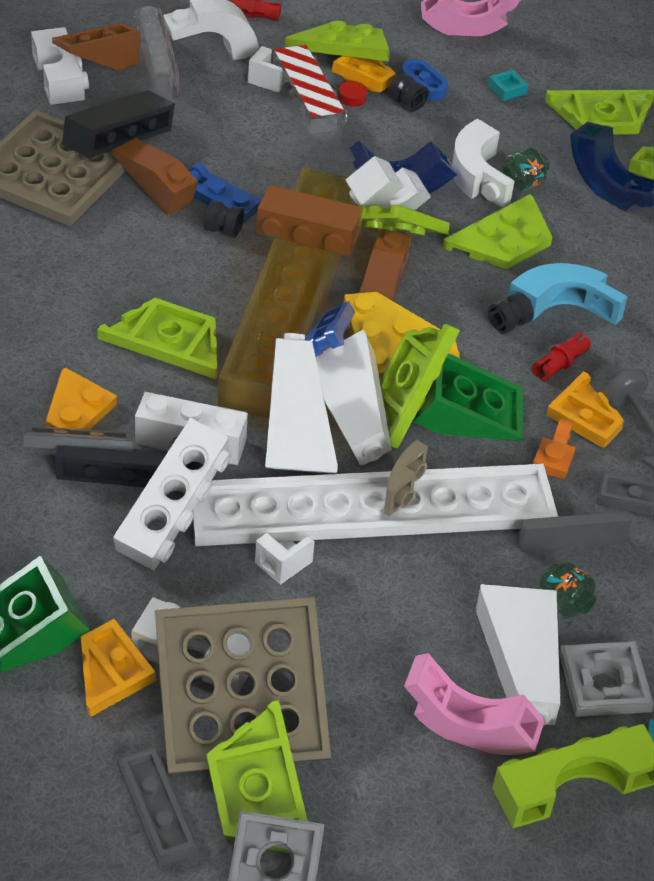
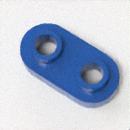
M411 59L403 63L402 73L411 76L415 83H421L428 88L429 97L427 100L437 101L447 95L448 81L427 62Z

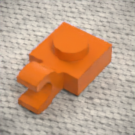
M560 418L553 440L542 438L533 464H544L546 474L566 479L576 447L567 445L574 422Z

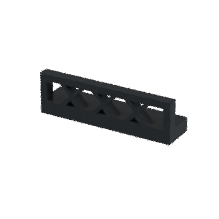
M57 446L55 453L56 479L145 488L168 452L133 449V453ZM194 461L188 463L185 467L190 470H198L203 464Z

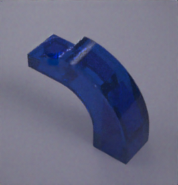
M586 122L570 134L571 149L576 167L585 183L598 197L623 211H627L634 204L649 208L654 205V180L637 176L623 166L615 152L613 127Z
M357 141L350 147L355 158L352 163L356 170L372 157H377L360 141ZM431 141L406 159L388 161L395 173L402 167L416 172L429 194L438 190L457 176L448 157Z

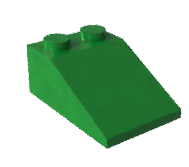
M448 353L442 364L441 373L433 381L426 395L425 403L416 413L413 423L438 434L521 441L523 439V387Z
M41 556L0 584V673L57 654L81 638L82 635L91 631L64 578Z

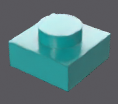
M514 70L489 76L488 86L502 101L527 94L528 84Z

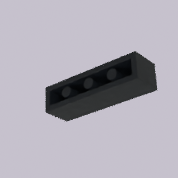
M147 90L65 116L62 144L87 158H92L110 152L112 149L135 138L142 141L171 131L175 103Z

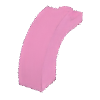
M423 0L421 2L422 19L434 29L446 35L481 37L508 24L506 13L514 10L521 0H481L478 2Z
M429 653L415 657L404 687L418 702L414 715L426 727L447 740L491 754L516 755L535 752L545 719L525 695L502 699L476 696L457 686Z

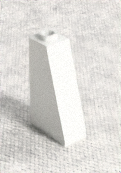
M362 330L345 339L344 345L335 349L330 347L323 351L322 355L315 357L325 404L360 466L378 460L382 455L392 450L376 356L366 333Z
M284 333V339L276 338L265 467L268 469L337 474L338 464L312 341H305V335Z
M481 584L476 613L506 697L525 695L545 719L543 726L555 725L560 707L557 591Z

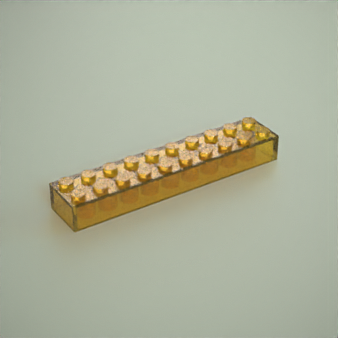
M302 168L293 191L359 206L349 194L351 188L346 182L349 176ZM274 238L219 376L218 407L270 418L276 338L284 339V333L303 334L306 338L320 314L324 312L344 255Z

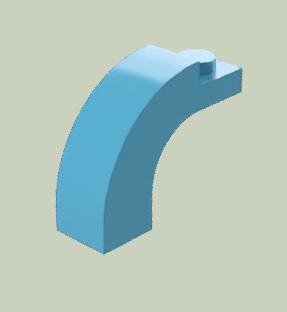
M569 263L546 264L532 268L512 281L509 290V296L520 292L528 297L534 311L533 320L549 307L559 304H571L583 307L614 325L623 318L628 297L606 285L607 274L590 267Z

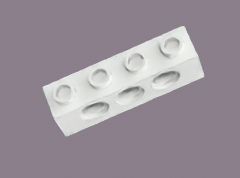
M192 418L188 420L114 535L113 539L117 552L152 570L156 569L160 561L165 563L170 558L175 547L173 542L179 531L185 532L194 517L192 510L198 501L204 502L213 486L211 480L217 471L222 473L230 461L229 437ZM194 461L203 464L198 470H190L185 467L188 463ZM172 491H180L185 494L179 500H171L166 497ZM153 521H162L166 524L164 528L157 531L147 528Z

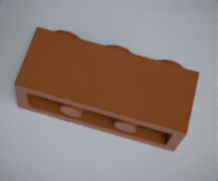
M269 185L258 206L256 233L350 256L361 231L363 207Z

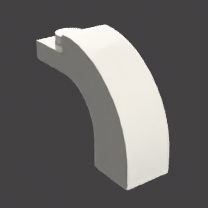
M189 0L190 8L175 10L172 13L163 15L164 24L173 41L202 32H216L223 35L224 45L232 60L252 57L259 49L257 37L244 13L239 7L228 0Z
M476 119L465 126L456 138L452 161V175L457 186L471 199L481 194L488 201L504 208L511 203L514 180L486 162L497 153L500 132L481 120Z

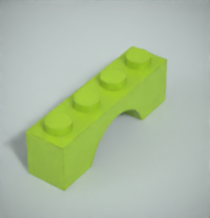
M640 724L630 728L622 726L613 730L610 734L596 738L585 737L573 745L560 749L548 748L536 756L523 760L511 759L497 767L492 789L512 828L549 818L556 798V789L572 779H598L610 784L621 794L654 785V741L645 725Z

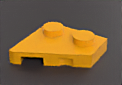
M342 56L333 61V73L342 76L346 81L362 83L366 86L367 90L380 93L387 89L396 77V73L390 67L385 66L383 61Z
M64 368L61 371L46 418V427L90 430L118 404L117 395Z
M583 371L548 406L546 416L558 423L560 418L574 422L572 431L604 449L622 430L624 419L616 409L609 405V400L603 392L597 393L590 385L591 377Z
M115 619L81 636L86 707L90 717L156 681L155 670Z

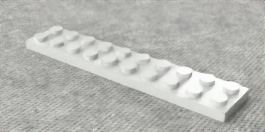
M544 464L427 469L423 476L414 483L415 495L411 503L405 508L400 507L390 517L384 514V505L391 471L211 480L213 486L204 502L198 501L192 510L194 512L193 531L195 546L256 543V540L266 533L277 542L302 541L308 536L313 540L521 529L522 520L558 517Z

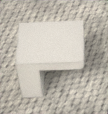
M261 46L249 60L248 83L279 93L290 77L288 74L283 73L281 67L271 64L272 49Z
M266 533L256 540L255 563L281 585L313 562L315 541L308 536L298 544H295L293 541L279 543Z

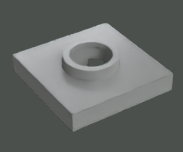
M636 641L561 645L559 655L575 717L652 712L654 703ZM598 674H606L611 676L618 686L613 688L603 687L602 691L593 686L594 680L592 677Z
M240 811L228 881H316L325 824ZM270 847H282L291 856L292 865L290 871L281 878L268 877L260 867L261 856Z

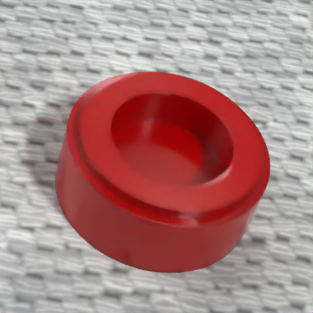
M356 81L344 82L339 86L338 100L346 106H361L367 100V88L362 83Z

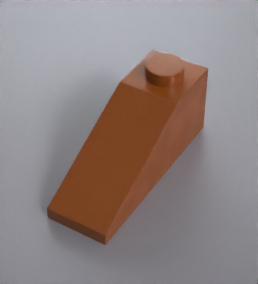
M123 22L52 38L54 45L70 54L110 67L112 70L123 71L129 66L139 64L140 31Z
M138 138L112 149L111 154L166 215H170L192 204L198 180L180 160Z
M381 229L373 247L359 293L378 292L394 301L409 264L412 236L397 231Z

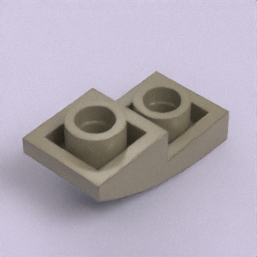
M417 439L402 453L391 471L384 505V514L388 517L400 507L405 508L411 503L415 495L414 483L426 471L427 463L425 462L428 446Z

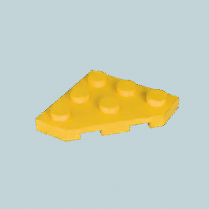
M378 292L344 295L343 303L350 301L355 311L349 323L351 336L362 330L366 333L375 352L379 379L382 378L406 331H420L427 327L439 330L436 326ZM455 341L449 354L460 358Z

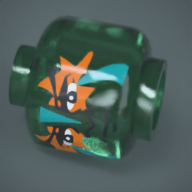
M529 147L507 156L505 165L502 167V173L514 180V187L518 191H526L545 182L547 170H549V162L543 153L540 154L536 149Z
M574 563L553 564L545 571L540 580L539 586L542 590L557 591V612L566 618H572L580 613H588L596 602L597 597L594 595L596 589L595 580Z

